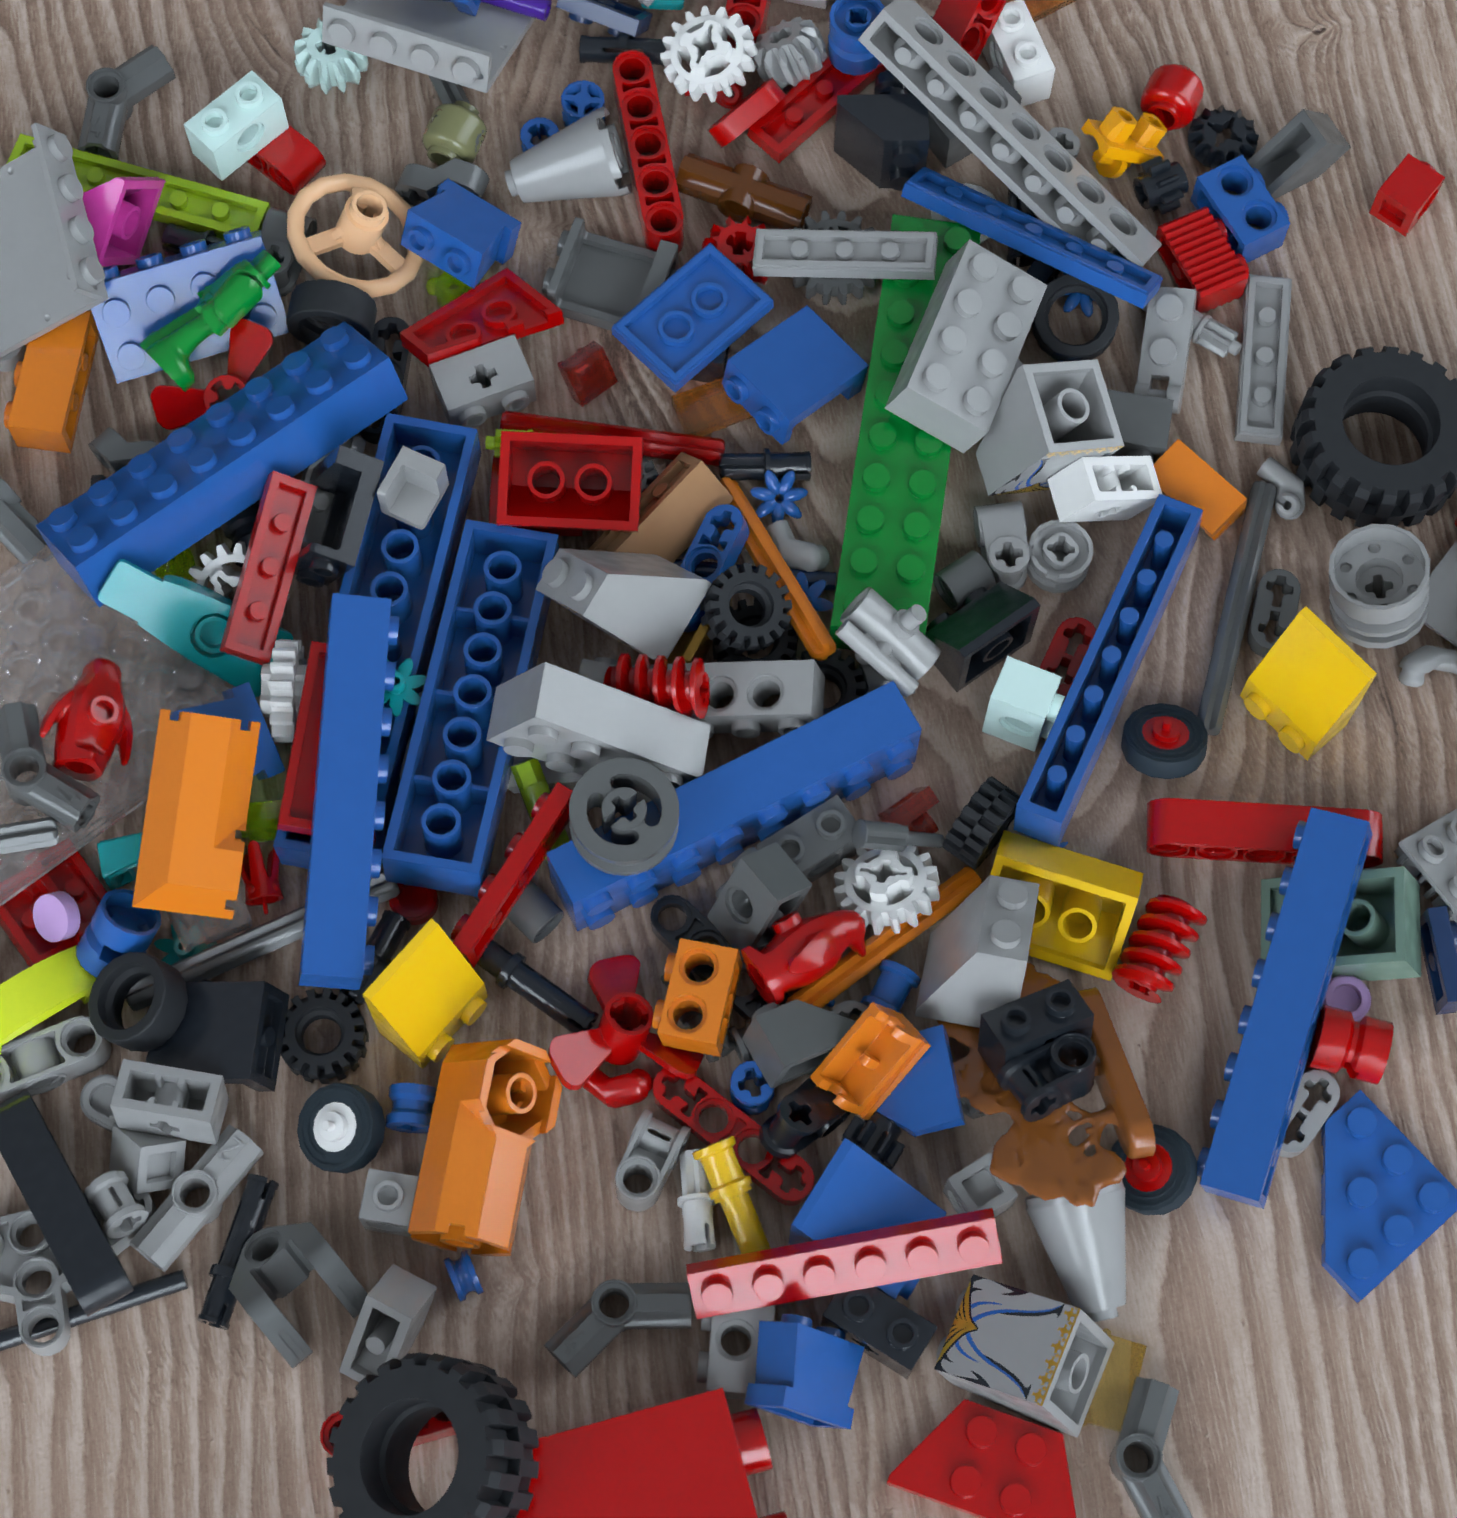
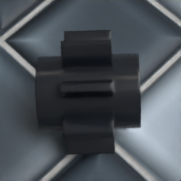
M1160 156L1141 163L1143 172L1138 173V177L1133 180L1134 192L1140 205L1144 209L1152 208L1153 211L1159 210L1161 215L1180 208L1179 199L1183 198L1184 193H1187L1189 189L1188 179L1182 166L1176 161L1170 163L1169 159L1163 161Z
M876 1112L869 1120L865 1121L854 1116L841 1139L843 1141L846 1138L891 1171L905 1145L897 1141L902 1130L894 1122Z

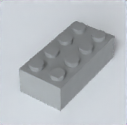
M969 239L945 264L885 409L956 450L965 453L984 437L990 429L1047 285Z
M543 662L496 686L486 741L503 746L504 752L509 755L533 757L546 762V767L553 771L574 772L583 775L598 763L613 758L643 760L661 770L676 789L703 775L711 725L553 664ZM637 791V801H642L643 799L646 802L652 801L646 795Z

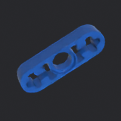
M722 504L712 508L704 517L680 567L695 574V569L701 561L715 559L718 561L715 572L708 577H704V579L712 583L721 573L735 565L749 536V526L740 510L730 504ZM732 522L734 525L733 530L725 529L722 535H720L717 529L720 526L727 527ZM719 544L721 545L724 551H720L718 549ZM700 605L684 632H693L698 629L701 623L700 618L705 614V611H700Z

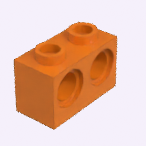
M680 938L677 953L670 952L665 964L664 981L669 982L665 1000H657L653 1013L652 1027L658 1029L657 1034L663 1046L721 1057L743 964L738 949ZM698 965H709L714 968L712 975L702 982L690 980L689 974ZM695 1011L703 1015L700 1024L693 1029H682L677 1026L679 1018L686 1012Z

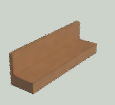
M681 452L641 494L638 532L605 531L588 550L655 554L674 563L691 545L706 514L718 505L730 504L733 497L702 460Z

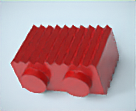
M1205 206L1158 226L1155 237L1162 245L1157 252L1178 288L1196 289L1197 300L1195 310L1200 313H1207L1210 309L1214 310L1218 306H1223L1226 302L1230 303L1234 299L1238 300L1243 295L1249 277L1248 264L1240 253L1235 254L1234 250L1231 249L1230 243L1227 242L1228 233L1224 223L1220 218H1214L1210 214L1208 207Z

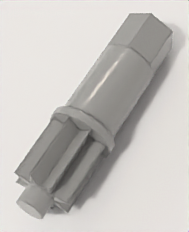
M1148 304L1142 310L1147 312ZM1195 310L1191 335L1192 342L1201 345L1222 358L1227 357L1228 353L1237 356L1243 345L1236 341L1239 333L1213 319L1212 316L1204 315Z

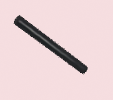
M181 1269L133 1285V1292L89 1317L85 1314L80 1304L68 1307L71 1328L188 1289L184 1270ZM44 1318L38 1321L32 1330V1339L36 1340L57 1333L58 1321L53 1318ZM18 1324L0 1330V1352L25 1344L21 1339Z

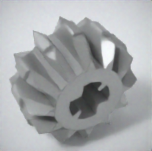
M795 17L788 22L782 19L780 24L769 26L766 33L758 35L757 43H755L758 55L753 56L752 60L760 78L764 82L773 77L780 88L783 89L788 84L796 86L803 79L809 80L813 72L820 71L823 68L822 62L825 61L828 55L822 35L812 20H803L801 17Z

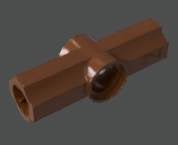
M690 152L687 156H684L679 166L676 178L678 191L717 205L718 210L725 217L728 218L730 216L735 222L742 223L748 215L751 222L753 219L781 229L804 228L805 218L808 217L812 206V196L771 182L766 173L758 167L739 163L732 168Z

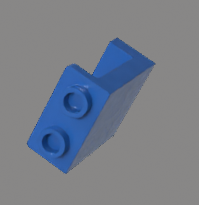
M806 305L730 357L727 361L722 386L734 403L741 404L755 418L757 425L764 433L772 435L783 445L790 440L793 428L836 396L842 394L849 400L859 393L869 365Z

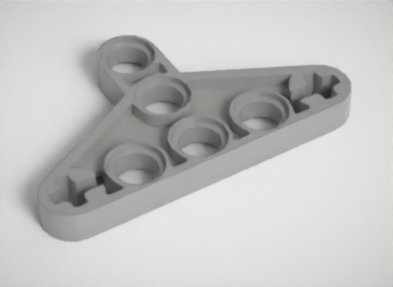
M127 1187L135 1202L144 1205L149 1214L147 1222L157 1210L153 1199L148 1192L136 1194ZM89 1204L103 1229L105 1221L95 1204ZM31 1210L1 1216L0 1301L16 1305L18 1329L21 1339L34 1354L52 1356L60 1352L70 1339L71 1326L66 1294L72 1289L45 1237L38 1245L33 1247L20 1245L19 1241L22 1231L32 1224H37ZM145 1223L127 1236L117 1239L108 1238L116 1255L130 1246L129 1242ZM37 1271L50 1272L52 1282L48 1289L40 1294L26 1292V1282L33 1273ZM44 1318H53L58 1321V1330L52 1339L46 1342H37L32 1339V1330L38 1321Z

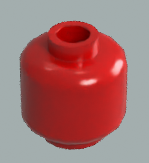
M1165 64L1157 67L1150 75L1141 95L1140 108L1142 113L1156 115L1167 131L1186 127L1193 120L1203 98L1204 87L1201 79L1195 72L1184 65Z

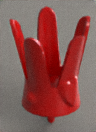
M254 840L248 844V855H243L241 877L245 885V904L248 906H263L264 914L268 915V905L279 902L284 898L279 883L280 860L273 847L268 854L266 872L259 843Z

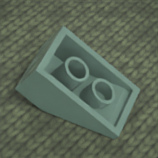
M1404 866L1362 870L1331 978L1339 975H1348L1360 980L1378 981L1422 977L1420 884ZM1281 878L1261 879V959L1265 960L1271 944L1270 941L1265 940L1268 921L1272 912L1280 913L1285 897L1279 894Z

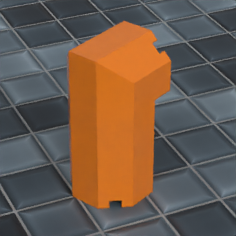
M160 708L132 907L233 920L235 910L233 907L225 906L226 900H237L245 845L241 838H235L236 830L246 831L261 723L249 721L246 731L240 730L242 721L240 719L183 711L179 712L178 721L169 720L171 710Z
M517 1038L451 1045L441 1066L408 1233L411 1234L412 1240L457 1252L458 1247L472 1249L471 1254L479 1256H511L531 1147L536 1142L533 1138L539 1134H546L555 1127L562 1092V1085L558 1076H550L545 1063H551L545 1049Z

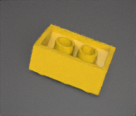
M1004 830L990 875L1040 884L1028 956L1111 981L1112 971L1117 965L1139 899L1144 873Z

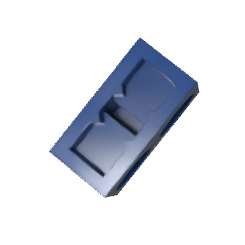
M1243 155L1197 177L1190 201L1197 210L1206 206L1214 218L1218 217L1222 220L1228 233L1227 242L1230 243L1231 249L1234 250L1235 254L1240 253L1246 262L1249 263L1283 245L1290 226L1287 210L1279 201L1275 202L1265 187V181L1260 171L1255 167H1251ZM1226 190L1234 191L1238 195L1229 194ZM1248 224L1258 225V226H1260L1262 229L1252 228V227L1249 226Z

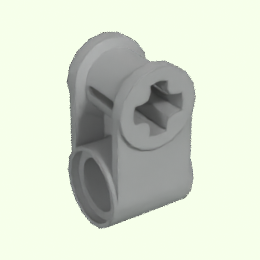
M1012 501L974 506L973 521L976 541L980 548L981 556L987 562L994 575L995 585L1001 581L1017 590L1021 589L1027 578L1026 567L1030 560L1022 502Z
M646 1108L644 1109L634 1127L626 1152L615 1175L616 1196L622 1206L635 1212L646 1211L654 1206L671 1171L674 1170L680 1160V1154L684 1151L691 1133L690 1128L685 1126L681 1129L675 1128L653 1118V1112ZM641 1174L649 1178L652 1185L647 1191L636 1194L627 1190L624 1182L632 1175Z

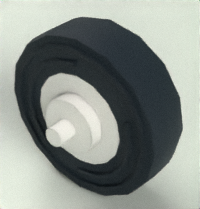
M333 1083L319 1088L307 1099L299 1114L297 1134L300 1148L309 1162L323 1171L347 1174L364 1168L376 1157L384 1141L386 1124L383 1109L373 1094L359 1085Z

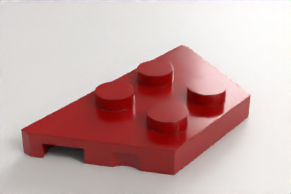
M964 1399L889 1474L886 1482L889 1486L978 1518H1076L1063 1434Z

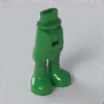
M265 249L251 262L243 259L223 273L212 284L199 291L197 295L201 299L194 308L172 320L159 330L151 332L139 345L186 392L195 382L194 371L189 364V356L195 348L212 334L222 337L229 328H233L261 300L263 296L262 288L264 287L268 290L271 287L267 280L282 266Z

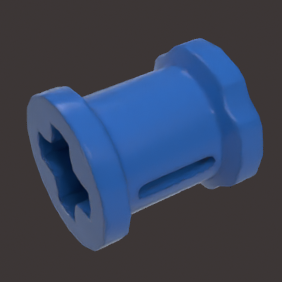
M884 959L879 965L881 974L870 995L863 996L860 1003L869 1007L872 1002L900 1012L912 988L916 989L919 986L921 978L908 967L898 962Z
M746 1061L738 1065L733 1071L730 1079V1097L733 1105L747 1115H758L766 1111L774 1098V1088L771 1089L755 1061ZM753 1079L756 1086H761L759 1096L752 1097L749 1090H744L746 1080Z

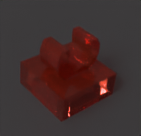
M592 341L584 348L580 347L576 350L575 354L565 361H560L557 365L572 399L582 407L618 382L603 347L595 341Z
M930 786L919 787L909 792L878 816L882 822L900 823L902 826H907L909 831L936 833L939 829L926 811L940 801Z

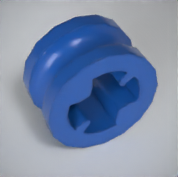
M534 118L526 122L520 132L522 151L525 152L535 146L533 144V137L538 136L540 140L541 135L550 137L559 131L557 125L547 118Z
M467 1250L461 1252V1257L458 1260H451L449 1257L443 1259L460 1302L466 1300V1295L469 1292L473 1291L478 1295L484 1293Z

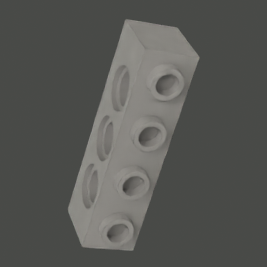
M815 659L704 663L710 685L709 707L704 719H699L695 714L691 718L711 725L709 738H712L714 733H732L734 736L741 738H755L760 735V732H778L781 735H785L823 716L825 676ZM686 663L687 671H690L692 663ZM668 664V669L672 670L673 664ZM780 695L779 700L773 706L762 707L768 697ZM727 696H734L728 706L716 709L721 699Z

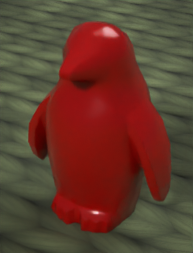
M106 658L91 659L85 665L82 676L77 683L62 693L49 706L40 723L39 736L42 738L49 733L53 724L57 723L52 766L72 776L73 779L91 782L100 778L107 768L117 744L119 746L121 766H126L130 759L133 727L125 704L121 684V670L115 662Z
M837 910L801 918L798 911H794L772 924L776 935L762 950L759 951L750 945L741 949L748 974L764 1001L768 1004L775 1002L779 1005L784 1000L785 993L806 987L834 969L848 947L860 957H864L866 955L864 940L866 933L865 919L854 910Z

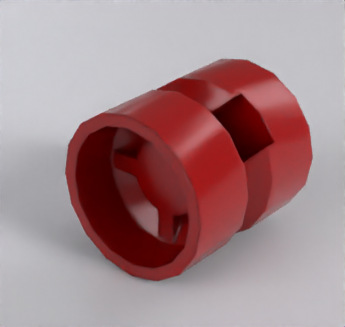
M1323 1005L1307 1059L1308 1067L1333 1074L1337 1073L1341 1068H1345L1349 1078L1377 1085L1383 1076L1389 1058L1393 1039V1023L1369 1016L1363 1017L1359 1022L1354 1021L1351 1011Z

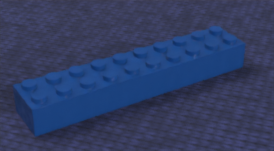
M387 413L375 458L384 461L355 567L344 574L340 593L391 599L390 616H399L397 644L388 645L387 659L390 662H396L397 671L404 660L411 658L413 670L410 676H426L481 458V448L477 429ZM402 446L444 463L446 466L449 486L426 527L422 530L382 513L377 497L378 488ZM424 686L413 690L419 694V692L423 691ZM404 700L401 714L398 717L392 714L390 737H381L380 754H389V765L386 784L378 783L376 801H385V818L383 831L375 830L376 843L373 848L382 849V852L399 788V775L416 706ZM389 701L383 707L390 708ZM277 829L273 847L281 864L308 869L311 835Z

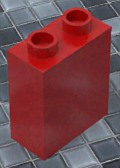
M722 1387L538 1438L539 1448L533 1449V1461L540 1462L538 1479L531 1478L528 1492L534 1495L528 1510L520 1509L516 1518H758L747 1476L773 1469L758 1410L754 1407L730 1414ZM785 1511L759 1518H787Z

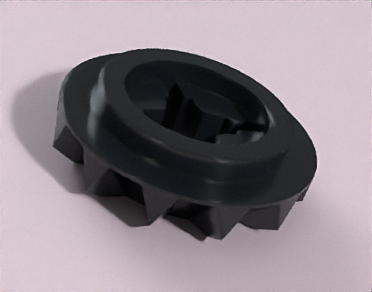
M1223 104L1217 110L1210 111L1205 108L1200 116L1196 119L1193 118L1187 135L1188 146L1192 155L1201 164L1212 169L1241 155L1248 161L1255 154L1259 138L1254 129V120L1244 118L1241 108L1233 112L1226 110ZM1227 128L1231 129L1230 139L1227 138L1216 147L1217 133L1220 134Z

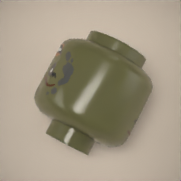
M456 101L454 104H441L434 109L423 133L422 143L427 150L428 158L436 165L440 166L454 158L472 164L475 161L486 137L487 128L484 121L478 116L479 111L473 105L464 101Z

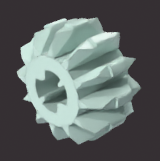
M318 18L316 29L303 27L302 39L295 40L294 52L296 60L294 62L296 70L300 73V76H304L305 83L308 84L309 88L320 85L321 90L327 94L331 87L338 86V89L344 93L347 82L359 84L361 79L360 72L367 71L368 58L365 55L323 43V22Z

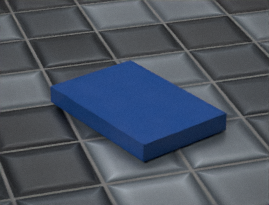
M709 243L611 327L612 335L676 393L774 308V300L714 245Z

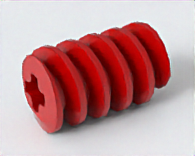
M621 653L617 666H609L603 680V684L688 717H692L695 714L699 719H704L708 711L710 685L702 658H694L690 671H687L684 657L676 656L672 670L668 669L665 655H658L654 667L650 668L647 654H639L635 667H632L629 653Z
M1160 894L1147 901L1145 905L1147 914L1141 915L1138 919V931H1134L1128 939L1130 947L1125 948L1120 955L1122 964L1116 965L1112 971V978L1119 987L1137 998L1155 1004L1161 1003V998L1156 994L1157 990L1172 992L1175 988L1174 984L1165 977V974L1179 976L1183 971L1182 967L1173 958L1188 959L1191 955V951L1181 941L1195 943L1199 939V934L1189 925L1204 926L1208 921L1201 911L1188 902L1165 894Z

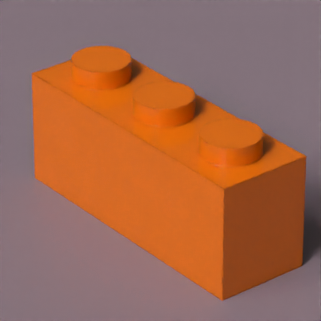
M91 311L78 315L25 345L24 359L17 362L14 371V384L16 387L14 399L7 402L4 411L5 428L9 429L17 447L71 453L99 338V331Z

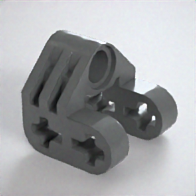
M311 1222L267 1227L254 1233L246 1241L229 1286V1290L293 1369L311 1355L313 1351L274 1301L277 1298H284L304 1282L313 1269L316 1270L353 1318L360 1314L368 1294Z

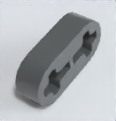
M1274 569L1264 574L1255 591L1247 642L1250 649L1261 657L1266 656L1297 615L1301 593L1300 583L1297 577L1284 569ZM1274 585L1282 586V593L1285 594L1279 607L1272 606L1274 594L1271 590ZM1269 620L1276 621L1274 634L1277 637L1274 643L1265 641L1266 635L1263 633Z

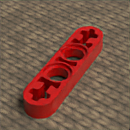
M665 1068L657 1073L653 1080V1096L655 1103L662 1111L681 1126L690 1128L691 1133L707 1146L734 1136L736 1144L733 1146L743 1174L750 1176L752 1182L778 1202L787 1206H796L807 1200L814 1188L815 1176L811 1166L804 1159L796 1154L789 1159L778 1161V1167L786 1174L792 1175L796 1170L802 1173L800 1183L804 1187L803 1190L799 1191L796 1188H792L788 1193L781 1189L783 1179L775 1171L772 1170L768 1179L761 1175L771 1166L775 1156L767 1151L765 1158L755 1164L747 1163L739 1156L738 1147L741 1142L748 1138L760 1140L759 1131L761 1126L696 1075L691 1079H682ZM679 1079L685 1081L684 1093L693 1101L696 1100L698 1093H702L705 1096L696 1103L690 1117L683 1114L689 1108L688 1103L681 1097L675 1095L671 1100L665 1098L666 1087L664 1083L667 1080L673 1084L678 1082ZM711 1107L722 1109L728 1117L726 1127L717 1133H710L704 1130L699 1122L701 1113Z

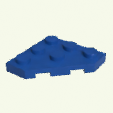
M1361 1090L1328 1118L1321 1127V1146H1323V1174L1321 1175L1323 1244L1321 1245V1265L1356 1303H1359L1457 1211V1189Z

